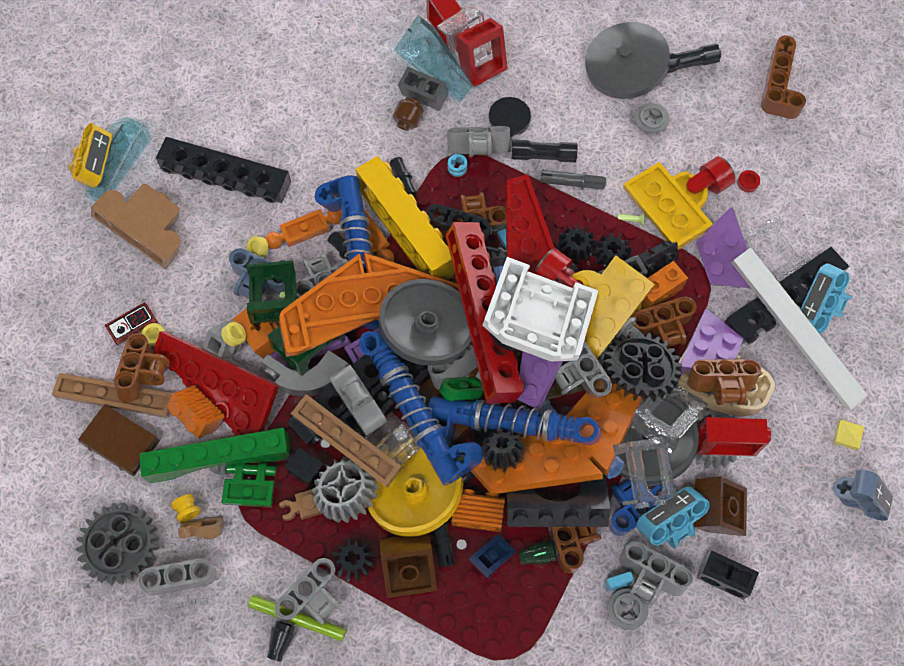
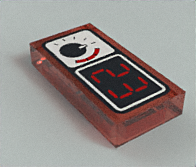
M146 302L105 324V327L118 346L127 341L131 335L142 332L148 324L158 323Z

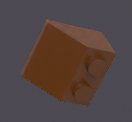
M721 476L695 479V490L709 501L710 507L703 517L694 522V527L709 533L746 536L747 488Z
M429 533L419 536H397L379 539L387 598L437 591Z

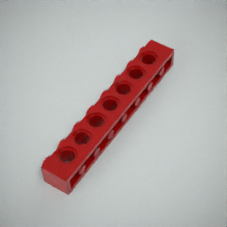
M453 222L445 236L487 404L514 403L524 392V384L517 368V358L514 356L513 351L496 345L489 335V331L483 326L496 289L495 274L490 266V255L484 243V233L481 231L479 223Z

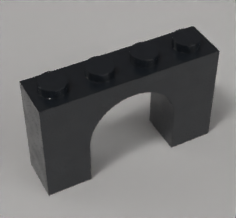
M603 474V479L577 482L579 494L567 501L544 499L534 489L506 492L507 527H608L611 508L605 475Z

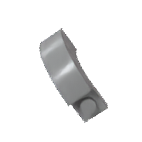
M329 350L322 360L303 376L297 371L285 367L268 354L262 361L265 369L264 372L274 380L278 377L275 383L280 385V391L299 397H304L305 394L308 396L319 395L331 384L329 377L348 366L346 361Z

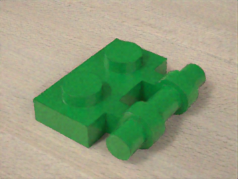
M246 463L227 465L226 473L235 474L234 479H224L221 503L223 505L272 508L275 483L274 481H265L267 475L276 476L277 467L267 466V463H259L258 465H246ZM245 474L257 475L256 480H244Z

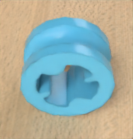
M461 154L452 155L448 159L449 173L453 176L464 175L467 171V159ZM456 162L461 163L459 168H454Z

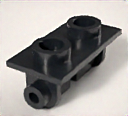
M663 241L651 249L653 255L648 251L639 255L648 271L647 277L672 261L679 259L678 243Z

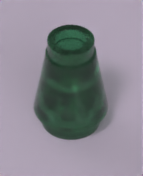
M546 540L518 550L521 565L551 564L552 561H556L552 541L546 542Z

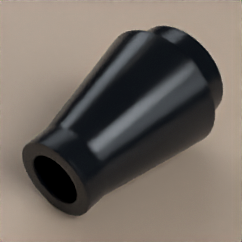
M276 621L275 625L271 626L267 658L279 662L282 661L286 650L296 635L294 633L295 626L281 621Z

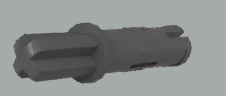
M542 169L540 183L581 187V190L583 188L603 190L606 185V177L585 175V172L583 174Z

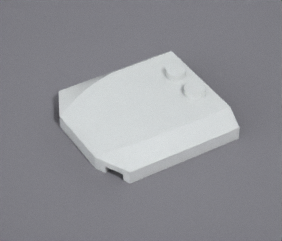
M507 257L483 326L503 344L548 361H577L581 354L598 290L576 282L573 288L528 272L530 265Z

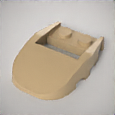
M684 354L682 355L680 361L678 362L679 364L681 363V361H682V359H683V357H684ZM761 368V373L754 389L746 391V400L743 405H738L737 403L717 405L713 394L709 396L704 392L692 390L687 384L691 370H686L685 373H682L676 387L684 395L706 408L734 416H750L760 412L767 406L774 392L775 383L772 376Z

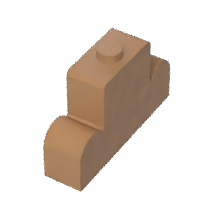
M142 184L127 202L124 201V197L120 192L109 190L103 193L91 206V217L164 269L177 256L181 239L176 232L170 229L179 218L180 208L172 203L166 194L158 193L149 185Z

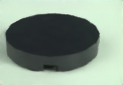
M503 97L495 101L490 107L488 118L491 126L509 127L510 137H514V135L522 134L527 130L531 120V112L527 104L519 98Z

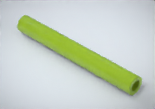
M254 595L251 596L248 603L249 608L278 618L275 614L276 603ZM279 606V611L282 615L288 616L294 611L290 608ZM301 612L292 620L287 621L341 642L347 630L328 622L321 625L313 617Z

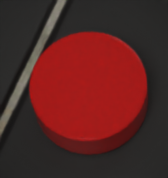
M745 170L739 175L737 185L744 192H754L760 184V176L752 170Z

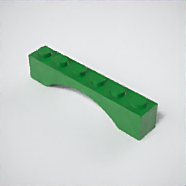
M284 428L140 453L141 477L149 483L174 480L188 473L216 466L240 463H270L286 460L292 453L290 435Z

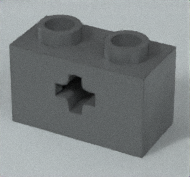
M408 66L398 83L403 96L416 99L420 103L440 111L449 93L444 81Z

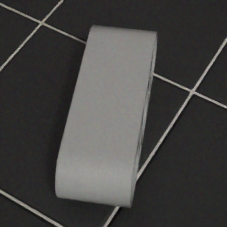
M472 342L466 352L456 360L442 365L428 366L433 386L436 389H440L443 379L465 377L478 367Z
M194 559L144 569L138 576V584L147 593L159 595L210 585L215 581L217 571L208 560ZM202 567H208V574L203 578H198V571ZM183 571L182 579L179 582L173 583L174 574ZM152 576H157V583L153 587H148V580Z

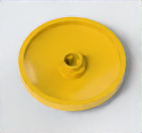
M415 442L398 446L387 452L386 455L403 468L388 488L377 481L379 490L375 492L378 498L371 500L373 507L367 506L374 520L386 531L399 536H419L442 526L454 514L460 503L463 493L462 477L449 485L443 486L423 449L417 447Z

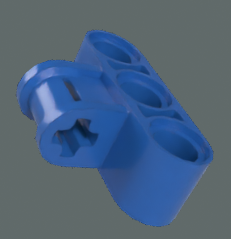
M628 479L618 486L613 485L611 491L622 509L611 517L609 521L610 531L617 536L628 534L637 528V521L642 516L637 513L636 505L644 506L648 512L662 503L657 500L656 492L663 493L666 499L674 495L673 489L666 484H660L646 492L640 483ZM616 518L624 519L627 523V528H619L616 524Z

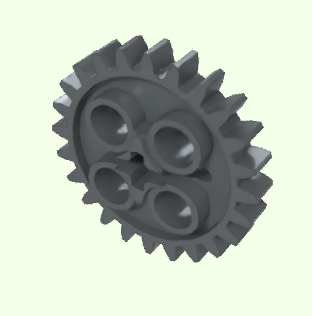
M113 503L110 511L103 506V514L100 515L94 511L95 519L93 521L90 519L85 520L89 527L80 528V531L84 533V537L76 539L82 543V546L77 547L76 551L83 553V555L77 559L81 563L86 562L82 569L85 571L91 570L89 576L92 578L98 576L97 581L101 583L107 578V583L110 585L114 584L115 579L119 584L123 585L125 577L133 582V574L137 573L139 575L142 572L141 568L143 566L150 568L147 562L148 559H156L151 552L152 550L159 549L153 542L160 539V537L152 533L158 528L155 525H150L153 519L150 516L145 517L146 512L144 510L138 512V508L135 505H132L129 509L128 505L123 503L119 509L118 505ZM122 521H126L125 528L117 532V525ZM105 537V543L97 548V540ZM119 539L120 546L116 548L115 541ZM140 540L138 549L131 551L130 546L132 542ZM114 556H119L118 564L110 567V560Z

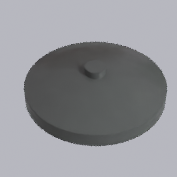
M639 22L620 23L605 29L591 42L585 56L586 72L591 84L601 93L620 99L638 97L653 90L664 79L670 65L669 46L664 36L654 27Z
M416 279L404 282L393 288L381 305L379 328L383 339L397 355L410 362L427 366L446 364L463 355L472 342L460 292L445 283L429 279Z
M667 394L664 399L658 396L655 402L650 397L647 398L646 402L642 400L617 453V456L625 464L619 475L636 483L651 485L671 481L689 468L698 450L699 431L695 418L683 403Z

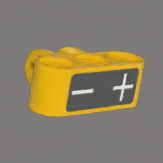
M89 123L85 127L80 144L74 147L72 151L74 155L72 163L68 166V170L72 172L74 180L91 188L98 186L105 168L112 133L93 123Z

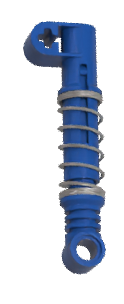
M352 175L343 176L320 185L315 191L314 198L318 204L331 212L341 210L340 228L343 229L341 234L345 235L343 245L347 247V253L344 256L350 261L360 253L364 273H367L363 255L367 253L374 256V254L370 252L373 244L369 241L371 237L370 231L367 230L369 219L364 213L359 178ZM374 320L362 327L374 331L379 328V320Z
M380 331L363 333L359 340L361 351L373 360L374 365L379 370V380L382 386H391L388 397L394 398L397 404L395 408H399L403 414L401 420L406 419L410 426L408 431H412L415 435V444L423 449L443 486L455 482L478 466L483 459V451L479 444L466 442L450 448L443 436L444 430L439 424V420L433 419L431 415L432 408L425 405L426 398L420 396L418 393L419 386L413 384V375L408 373V366L398 359L395 352L386 344ZM465 456L463 461L458 462L457 458Z
M432 396L428 406L433 410L431 414L433 419L447 422V426L441 427H443V436L448 445L453 440L456 424L470 426L476 431H481L484 428L485 432L488 429L497 430V433L500 432V429L505 432L512 430L513 433L524 434V438L527 435L537 436V440H539L541 433L544 441L552 442L560 437L561 440L571 441L573 439V442L585 445L596 444L602 435L600 426L592 418L576 417L575 419L573 416H570L568 419L566 415L562 418V415L550 409L546 410L541 417V412L537 408L526 410L524 406L513 408L511 404H507L505 407L500 406L499 403L490 405L485 400H476L474 402L463 400L449 401ZM587 425L593 426V434L587 438L582 437V429Z

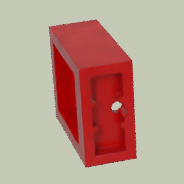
M426 0L428 21L450 54L458 51L456 35L469 29V19L456 0Z
M492 18L456 35L461 75L473 87L508 69L503 26ZM491 41L493 59L476 67L473 50Z
M706 417L698 428L699 443L697 455L755 457L771 441V428L767 427V419Z

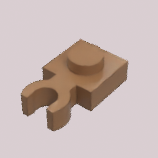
M312 489L295 494L296 502L285 500L279 503L281 509L285 507L291 508L289 514L282 516L284 521L292 520L299 513L302 520L323 514L314 503L313 498L315 495Z
M223 516L198 519V522H181V528H178L179 538H188L196 535V538L214 539L222 534L224 528Z

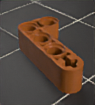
M789 35L781 36L772 52L761 100V108L768 114L795 119L804 108L806 97L800 92L787 89L796 49V41Z

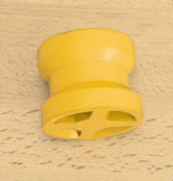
M193 494L180 496L170 504L172 510L177 513L176 519L178 523L190 521L201 513L200 508L194 503L195 497Z

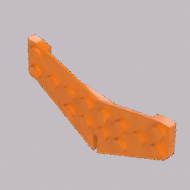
M359 253L281 311L279 325L286 357L299 355L374 320H379L381 305L385 297L393 288L404 282L416 279H429L445 283L459 291L458 284L367 253L363 255L367 273H364Z
M597 380L593 384L595 391L603 392L604 385L601 381ZM612 384L610 392L601 398L590 397L586 392L566 416H568V419L570 416H573L575 419L576 417H589L596 421L601 428L602 434L596 444L585 445L573 442V439L571 441L561 440L560 437L558 440L555 439L549 442L543 440L541 433L539 440H537V436L527 435L526 438L520 437L525 447L522 463H517L516 469L508 467L506 472L502 468L494 471L492 466H487L483 456L482 462L472 469L471 472L489 492L494 494L603 479V473L606 476L609 473L642 402V397L638 396L636 401L633 400V394L624 397L625 390L615 391L617 384ZM585 426L581 431L582 437H590L594 432L593 426Z

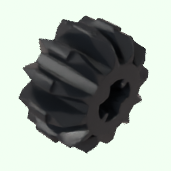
M577 224L573 230L567 227L565 233L559 235L560 241L557 243L561 252L568 258L574 259L576 265L580 259L586 262L589 256H593L596 240H593V232L586 233V226L579 230Z
M612 232L608 238L602 235L600 241H597L594 246L593 257L597 258L596 265L603 264L604 270L615 256H618L623 261L631 258L632 248L628 247V240L622 241L621 234L615 238Z
M500 429L498 434L491 431L490 438H484L482 451L487 466H492L494 471L502 468L506 472L508 467L516 469L517 463H522L525 447L520 436L514 435L512 430L504 433Z
M359 538L356 539L354 545H352L350 539H346L347 547L339 543L337 547L341 553L333 552V558L338 559L333 564L335 568H340L337 571L339 577L346 573L345 580L350 582L352 575H355V579L358 582L361 580L359 573L362 572L366 577L369 576V572L365 567H374V562L369 561V559L374 557V552H367L370 548L369 544L366 543L361 546V539ZM351 555H355L356 558H360V560H356V565H352L351 562H347V560H351Z

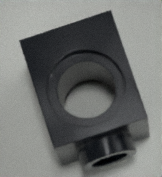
M300 447L296 453L293 451L285 462V469L288 474L310 489L315 485L314 480L320 478L319 472L326 470L322 462Z

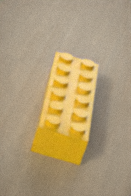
M376 156L357 167L355 171L356 177L359 178L361 195L416 269L447 281L453 278L454 268L449 248L444 243L441 232L438 228L431 226L426 212L419 210L413 195H408L404 190L405 187L398 177L395 178L393 176L390 165L386 161L383 162L379 156Z

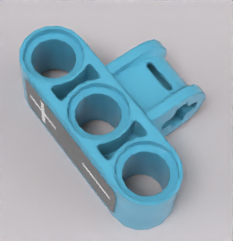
M825 264L819 269L800 309L818 333H822L827 329L833 315L838 317L844 316L843 310L848 300H851L853 297L845 293L850 280L849 273L831 264Z
M685 487L643 514L638 519L636 527L653 545H660L667 541L675 549L678 547L679 542L688 536L693 537L695 535L692 523L707 513L710 507L709 501L694 488Z

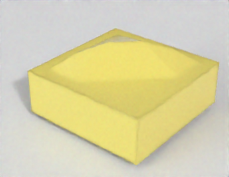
M839 420L833 444L857 451L860 449L864 426Z

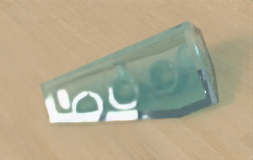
M417 15L394 51L420 72L444 81L449 92L448 94L461 103L473 85L437 30Z
M129 117L117 119L107 130L112 133V140L102 179L96 188L87 186L86 198L96 202L106 191L116 190L152 140L146 125Z

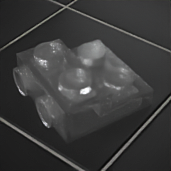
M391 412L385 417L387 423L363 437L401 465L410 456L415 455L420 448L414 442L415 435L413 432L408 431L410 427Z

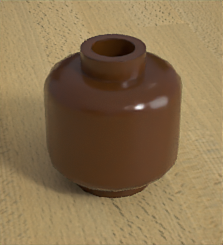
M406 97L398 101L393 113V119L397 123L396 126L398 128L408 131L409 128L414 129L418 127L424 110L419 101Z

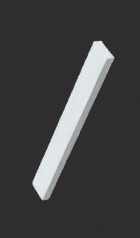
M750 247L731 262L844 407L850 410L868 396L753 249Z

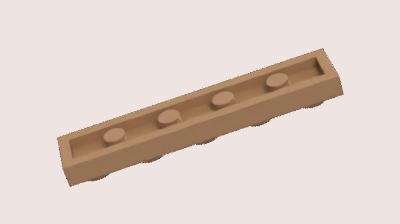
M63 373L58 374L52 395L59 399L98 406L105 404L114 409L169 418L170 412L166 406L173 394L141 388L136 400L123 402L119 399L113 382Z
M307 394L292 411L291 414L387 488L403 468Z

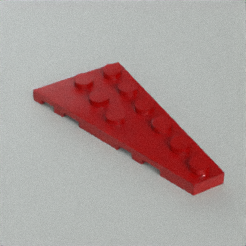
M527 174L507 180L505 183L506 254L511 259L530 265L528 272L534 274L536 267L551 249L555 248L529 175Z
M166 331L159 332L153 354L167 357L170 361L168 369L174 371L182 379V383L186 387L195 385L199 391H202V395H205V398H208L215 407H218V410H221V413H224L223 421L232 429L231 432L235 436L264 431L280 385Z

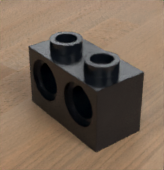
M711 550L705 555L696 578L744 600L751 596L759 572Z

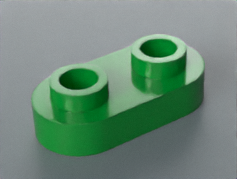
M473 377L445 378L439 389L443 397L449 401L479 399L484 392L482 382Z

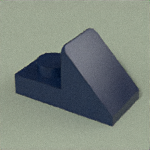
M498 534L474 553L469 560L489 580L503 564L512 558L516 551Z

